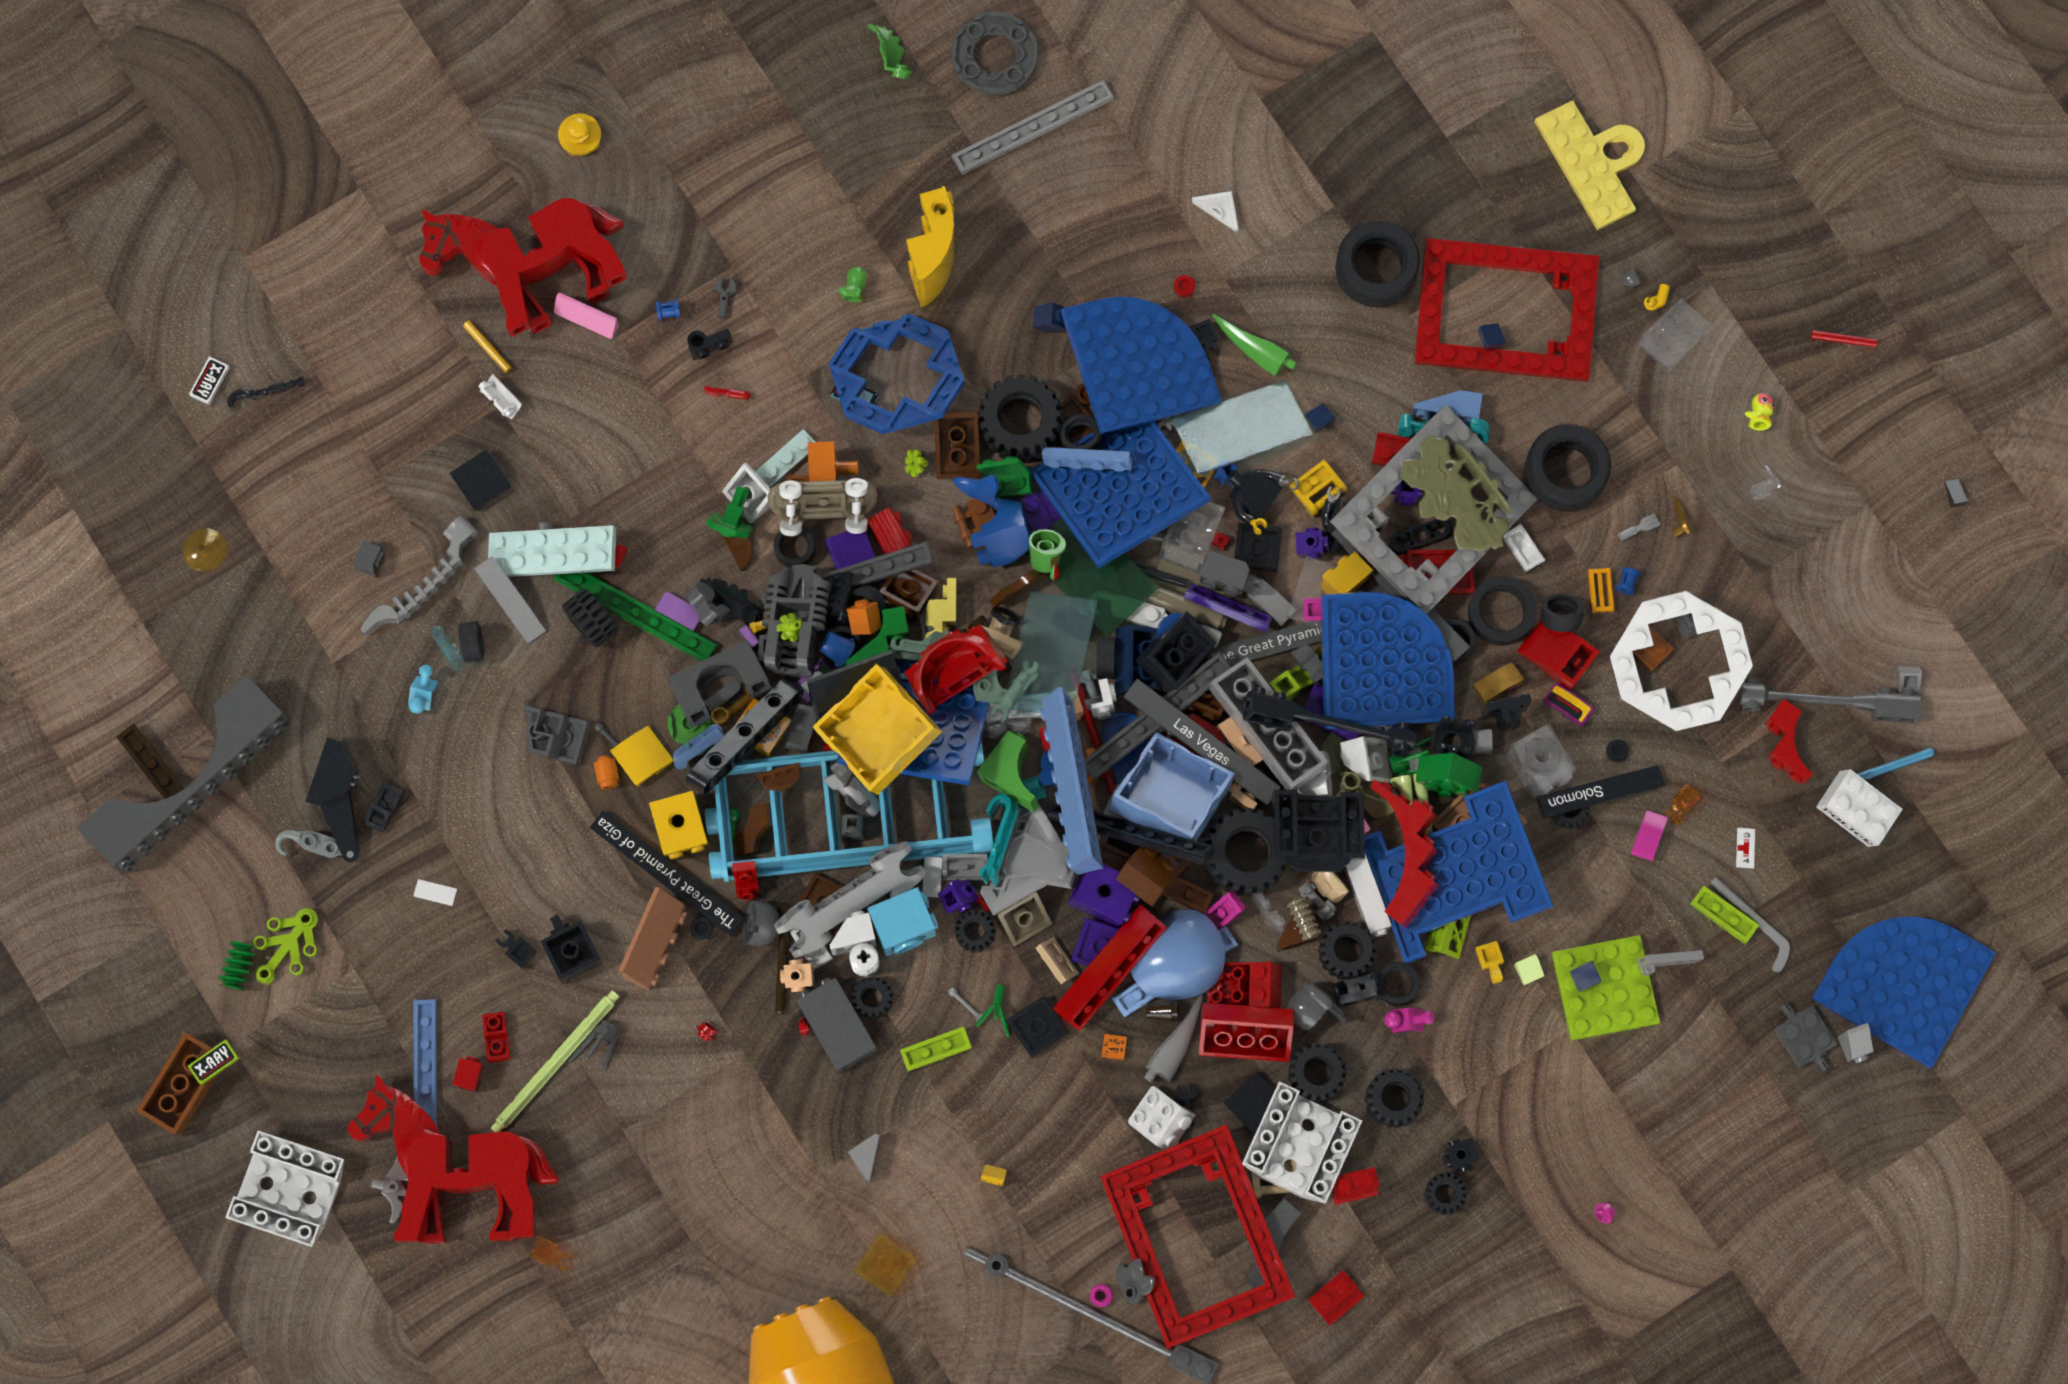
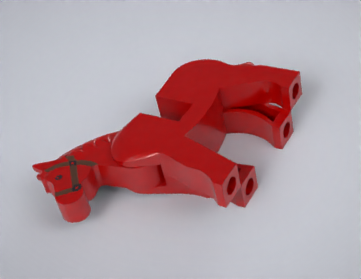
M562 198L529 216L528 219L532 231L541 248L530 250L526 256L521 252L509 227L498 229L494 225L474 217L456 214L435 216L426 210H422L426 221L421 228L425 237V244L419 256V262L424 273L435 276L442 271L444 262L451 260L459 253L462 254L483 279L498 288L500 300L506 312L505 327L510 338L528 329L534 335L552 325L549 316L526 286L548 278L570 262L577 265L586 277V295L591 305L611 296L609 288L628 279L626 271L611 243L600 235L610 236L620 231L624 227V223L621 219L608 214L596 205L581 203L573 198Z
M376 1075L375 1088L366 1093L368 1096L366 1105L349 1123L348 1133L357 1142H366L374 1133L381 1134L393 1131L398 1162L408 1178V1187L402 1204V1218L398 1229L394 1233V1242L446 1243L440 1192L475 1193L491 1189L495 1190L498 1198V1215L489 1233V1240L499 1242L536 1238L535 1201L531 1194L529 1180L532 1178L539 1185L557 1184L559 1182V1177L551 1168L543 1150L532 1140L517 1136L511 1132L469 1135V1171H466L464 1168L452 1169V1141L446 1136L441 1135L433 1119L421 1106L403 1092L388 1087L383 1079Z

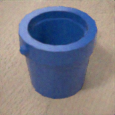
M830 631L821 643L819 651L833 660L836 667H842L850 657L855 647V642L853 638L847 639Z

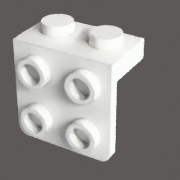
M1152 1086L1130 1116L1128 1123L1153 1144L1165 1150L1178 1144L1179 1139L1185 1130L1189 1128L1196 1115L1177 1104L1155 1086Z

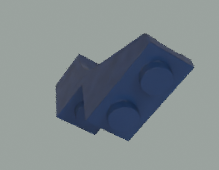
M1054 302L1035 306L1033 328L1045 333L1067 331L1060 312L1066 307Z

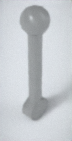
M955 988L948 990V994L954 996L976 1017V1021L981 1018L983 1014L975 1011L957 993Z

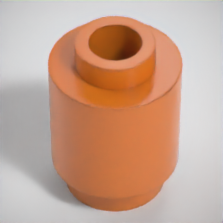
M610 755L598 757L597 761L593 763L597 784L600 785L601 790L618 787L620 779L616 759L611 758Z

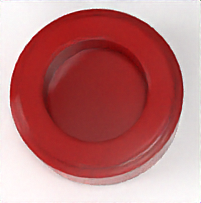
M1181 275L1176 278L1174 282L1175 294L1181 298L1192 296L1196 286L1194 279L1188 275Z

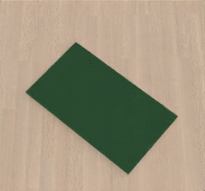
M1061 517L1048 529L1059 533L1065 539L1066 548L1061 553L1058 565L1060 577L1057 580H1052L1050 578L1051 572H1046V576L1107 637L1159 588L1125 554L1098 569ZM1028 550L1024 554L1030 559V551Z

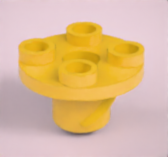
M579 113L567 117L561 123L558 130V138L562 148L569 155L584 156L599 148L602 133L600 125L593 117Z

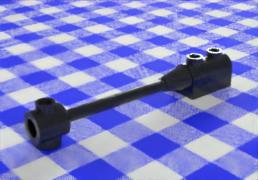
M1263 687L1253 688L1252 691L1246 694L1244 700V721L1285 730L1292 722H1315L1384 739L1387 746L1392 748V754L1397 757L1409 756L1416 744V732L1409 730V725L1405 722L1396 723L1389 731L1312 713V711L1295 704L1293 701L1287 700L1286 694L1283 692H1276L1273 696L1267 695L1266 689Z

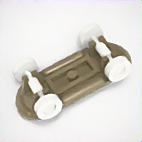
M860 478L810 482L789 480L771 488L768 493V504L774 513L783 518L780 522V532L786 536H795L801 533L802 522L799 519L848 517L845 521L846 530L853 534H860L867 530L868 521L864 516L876 504L878 493L872 483Z

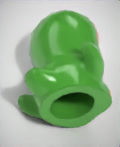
M853 267L848 271L846 286L838 289L842 299L853 303L863 301L862 291L866 288L869 276L864 268Z

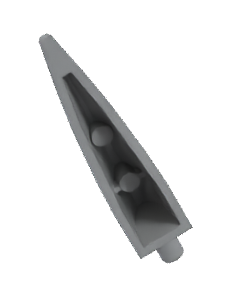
M1199 995L1181 1024L1155 1051L1146 1066L1149 1070L1144 1079L1152 1082L1156 1075L1169 1082L1172 1080L1193 1036L1200 1013L1202 995Z

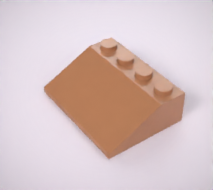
M656 886L619 968V972L625 981L649 991L652 986L655 987L660 978L658 971L661 965L665 966L669 958L668 948L670 944H675L678 937V932H676L678 925H683L687 916L686 907L683 903Z

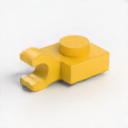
M1494 941L1475 947L1481 969L1489 968L1493 984L1502 982L1503 976L1499 965L1504 964V959L1498 942Z

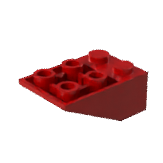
M1540 620L1516 652L1564 688L1571 691L1600 651L1570 631L1557 632L1548 629Z
M1273 962L1224 963L1223 973L1217 983L1208 990V1003L1281 1008L1282 966Z

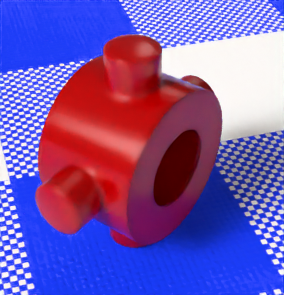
M1218 532L1216 533L1215 541L1211 542L1212 546L1225 551V547L1231 539Z
M800 1018V1021H798L800 1034H803V1037H807V1033H810L808 1022L804 1018Z

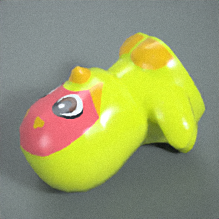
M1760 393L1752 399L1753 411L1745 412V415L1750 418L1748 426L1751 429L1763 431L1771 427L1772 421L1770 416L1773 414L1774 400L1770 395Z

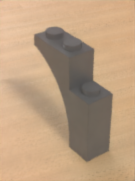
M1285 1198L1265 1219L1278 1253L1287 1231L1301 1215ZM1256 1264L1245 1277L1248 1279L1247 1285L1251 1289L1265 1284L1258 1264ZM1285 1302L1278 1304L1276 1306L1280 1308Z

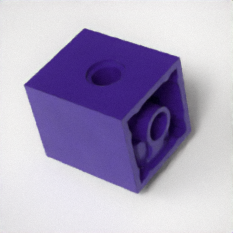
M1103 864V869L1081 874L1067 904L1116 928L1129 920L1132 913L1129 908L1134 902L1138 901L1139 896L1116 880L1120 872ZM1099 888L1105 891V897L1099 894Z

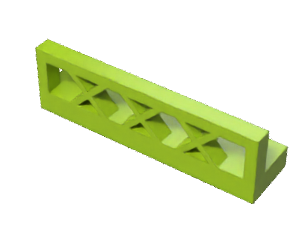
M1471 915L1460 919L1461 924L1458 929L1455 921L1430 931L1426 950L1444 953L1454 959H1459ZM1452 939H1454L1455 942L1453 951L1449 949L1450 942Z

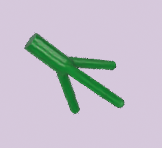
M997 984L992 1005L975 1025L979 1027L995 1009L994 1019L998 1020L1000 1015L1005 1034L1009 1037L1010 1032L1002 1008L1005 986Z

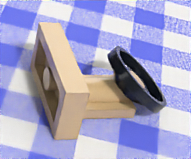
M992 607L991 614L993 617L989 628L982 627L990 634L995 646L1005 657L1013 660L1019 652L1022 642L1011 638L1010 633L1012 627L1019 625L1021 619L1017 614L1006 608Z

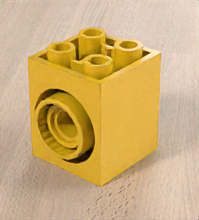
M693 791L649 803L665 857L669 856L670 860L682 857L685 851L691 850L693 854L704 851V846L709 845ZM677 816H682L684 824L678 828L674 827L672 824L673 819Z

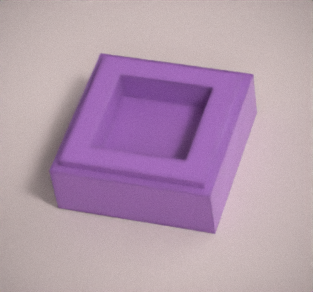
M745 625L739 630L740 635L744 640L748 641L753 652L759 649V640L748 626Z

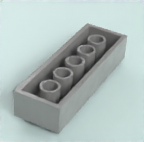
M1246 657L1211 681L1210 691L1286 790H1298L1325 771L1328 762L1298 722H1292L1285 730L1243 720L1244 700L1249 691H1252L1255 687H1263L1266 689L1267 695L1273 696L1275 693L1248 657Z

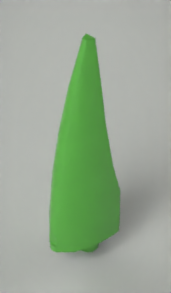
M1215 314L1212 315L1232 342L1250 359L1276 377L1284 365L1292 370L1296 367L1297 362L1292 360L1289 353L1279 346L1240 330Z

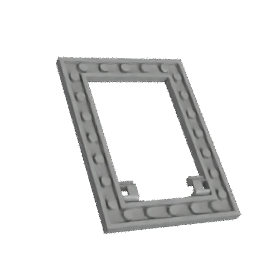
M1444 405L1330 521L1408 602L1420 608L1425 614L1453 588L1491 547L1484 552L1473 549H1457L1439 569L1427 559L1414 570L1412 566L1408 568L1378 537L1380 534L1376 529L1387 516L1377 505L1403 480L1400 475L1403 469V462L1411 459L1421 460L1420 443L1430 435L1442 439L1445 437L1454 447L1456 444L1463 446L1477 464L1482 462L1486 467L1484 470L1485 474L1491 481L1496 479L1500 485L1497 489L1511 508V514H1505L1498 508L1494 511V516H1501L1507 519L1510 524L1509 528L1537 500L1531 491L1447 405ZM1369 513L1374 517L1372 520L1367 517ZM1491 517V518H1490V523H1493V522H1494V518ZM1426 572L1431 575L1429 579L1424 575Z

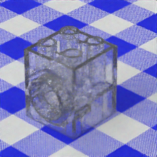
M1549 724L1511 744L1505 753L1532 800L1537 796L1551 793L1556 786L1561 789L1568 785L1570 780L1574 778L1573 774L1577 770ZM1536 758H1540L1543 762L1537 761Z

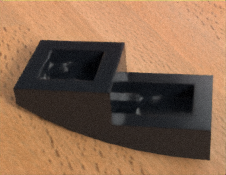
M383 782L374 803L370 804L362 823L383 833L405 791L387 782Z

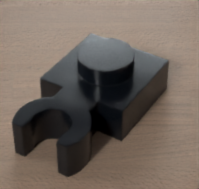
M1208 319L1191 325V331L1197 337L1200 344L1204 346L1207 359L1209 360L1210 358L1208 354L1210 350H1214L1217 357L1220 356L1219 346L1213 343L1218 341V336L1211 320Z
M505 929L504 933L508 935V940L502 942L497 938L496 942L499 946L508 948L505 955L523 969L538 952L521 937L514 941L512 933Z

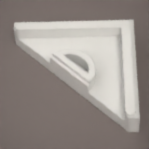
M1232 191L1192 197L1193 204L1235 232L1239 231Z

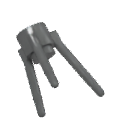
M603 1020L600 1026L597 1025L594 1031L568 1058V1062L577 1057L595 1037L597 1040L589 1050L585 1060L588 1061L601 1042L607 1044L610 1041L603 1064V1069H607L614 1045L619 1038L615 1035L618 1028Z

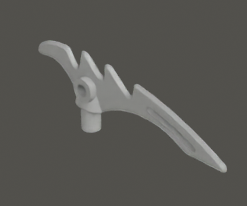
M397 1157L393 1167L385 1176L384 1181L373 1178L371 1183L372 1188L382 1190L381 1194L391 1204L392 1214L389 1220L390 1223L396 1222L402 1213L403 1202L398 1196H405L406 1188L402 1180L408 1181Z

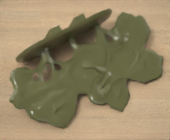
M1433 435L1427 437L1420 443L1421 460H1405L1400 474L1401 478L1411 488L1425 490V496L1419 502L1420 517L1431 518L1435 516L1437 519L1444 521L1450 516L1455 517L1457 523L1454 537L1458 549H1473L1484 552L1489 547L1494 549L1503 547V536L1509 531L1510 524L1507 519L1501 516H1494L1493 504L1505 514H1511L1512 511L1506 499L1497 489L1500 486L1496 479L1491 481L1484 472L1486 469L1485 465L1482 462L1477 464L1463 446L1455 445L1454 449L1459 460L1452 459L1449 454L1450 445L1447 439L1435 438ZM1448 463L1453 464V466L1450 468L1446 467ZM1462 465L1473 476L1474 479L1472 481L1460 476L1459 471ZM1479 484L1489 498L1486 501L1476 500L1471 493L1472 487ZM1476 504H1482V507L1478 508ZM1485 507H1488L1486 509L1488 516L1484 521L1481 518V513ZM1491 517L1494 518V522H1493V523H1490V518H1491Z

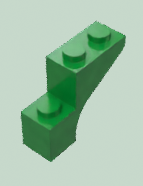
M904 606L882 610L883 624L880 633L846 661V666L889 651L888 640L895 639L896 642H900L909 636Z

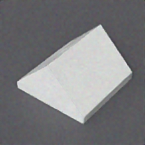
M746 462L740 467L722 492L732 501L738 486H743L749 490L743 507V516L751 524L770 509L768 493L771 489Z

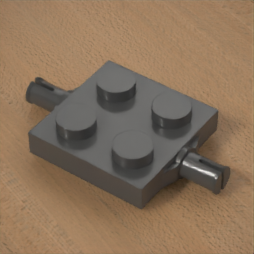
M1789 1002L1782 1005L1780 1008L1787 1019L1782 1025L1775 1028L1774 1032L1796 1066L1800 1068L1806 1063L1815 1061L1822 1073L1828 1070L1830 1067L1823 1056L1829 1049L1836 1046L1837 1043L1814 1007L1811 1006L1803 1012L1795 1013Z

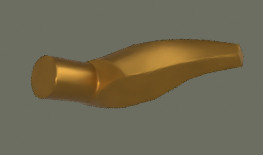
M1673 496L1677 519L1681 524L1672 530L1677 538L1685 532L1690 534L1691 526L1682 505L1676 496Z

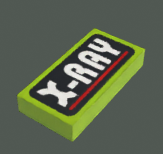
M224 1040L188 1065V1068L199 1084L203 1085L240 1058L228 1040Z

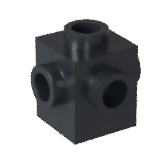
M1471 1138L1463 1142L1457 1139L1447 1143L1448 1148L1443 1151L1445 1155L1442 1156L1447 1169L1451 1168L1452 1172L1458 1170L1459 1173L1472 1169L1471 1164L1480 1160ZM1457 1153L1462 1155V1159L1457 1157Z

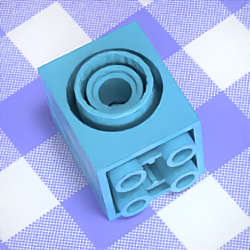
M918 887L867 908L885 956L893 953L907 952L920 946L925 940L936 936L935 929H938L936 918L933 912L928 913V899L925 892L920 893Z

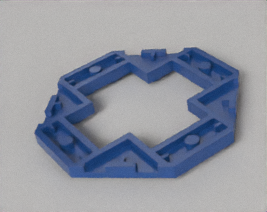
M907 314L901 316L902 319L891 322L885 320L874 323L869 328L850 330L829 362L845 418L881 434L943 418L965 385L947 329L915 315ZM902 335L934 349L926 365L927 368L942 374V377L924 404L904 396L892 413L858 398L866 387L867 381L851 373V371L870 343L890 351L898 337Z

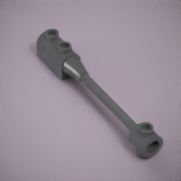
M1746 678L1745 683H1742L1739 688V705H1742V710L1749 712L1760 711V706H1763L1767 700L1782 701L1785 699L1789 702L1846 705L1871 711V721L1916 724L1921 719L1920 695H1914V689H1901V694L1892 693V688L1880 687L1879 692L1852 697L1767 691L1764 684H1759L1758 678Z

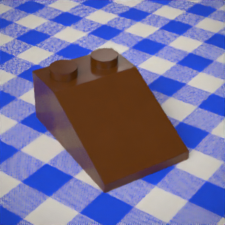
M979 408L948 409L943 418L934 420L937 479H954L955 477L981 478V473L977 470V464H980Z

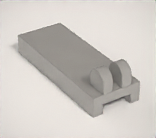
M1698 950L1645 955V958L1637 960L1642 974L1648 976L1655 972V967L1691 964L1703 960L1704 957L1703 951Z

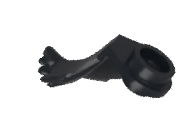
M709 577L706 580L700 579V582L706 583L715 592L712 604H715V606L723 604L730 609V612L722 619L723 621L737 618L749 627L750 623H756L765 619L763 618L764 611L753 601L749 600L746 589L736 592L735 584H731L726 589L725 581H721L718 584L716 578L712 582Z

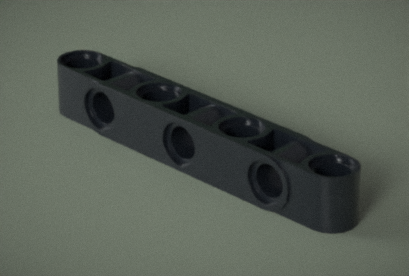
M787 678L780 680L689 771L686 782L703 795L708 794L799 703L804 695V690Z

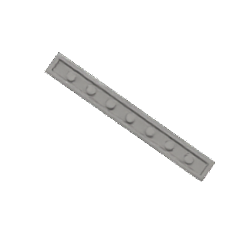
M1102 80L953 154L952 159L961 175H964L1113 101L1114 96L1105 80Z

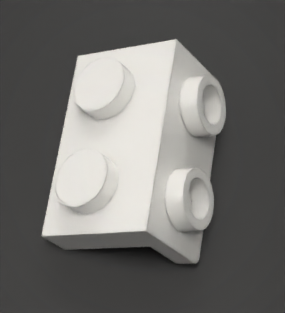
M1107 678L1098 680L1103 702L1090 705L1093 718L1098 717L1099 720L1111 717V714L1115 713L1113 702H1117L1113 684H1108Z

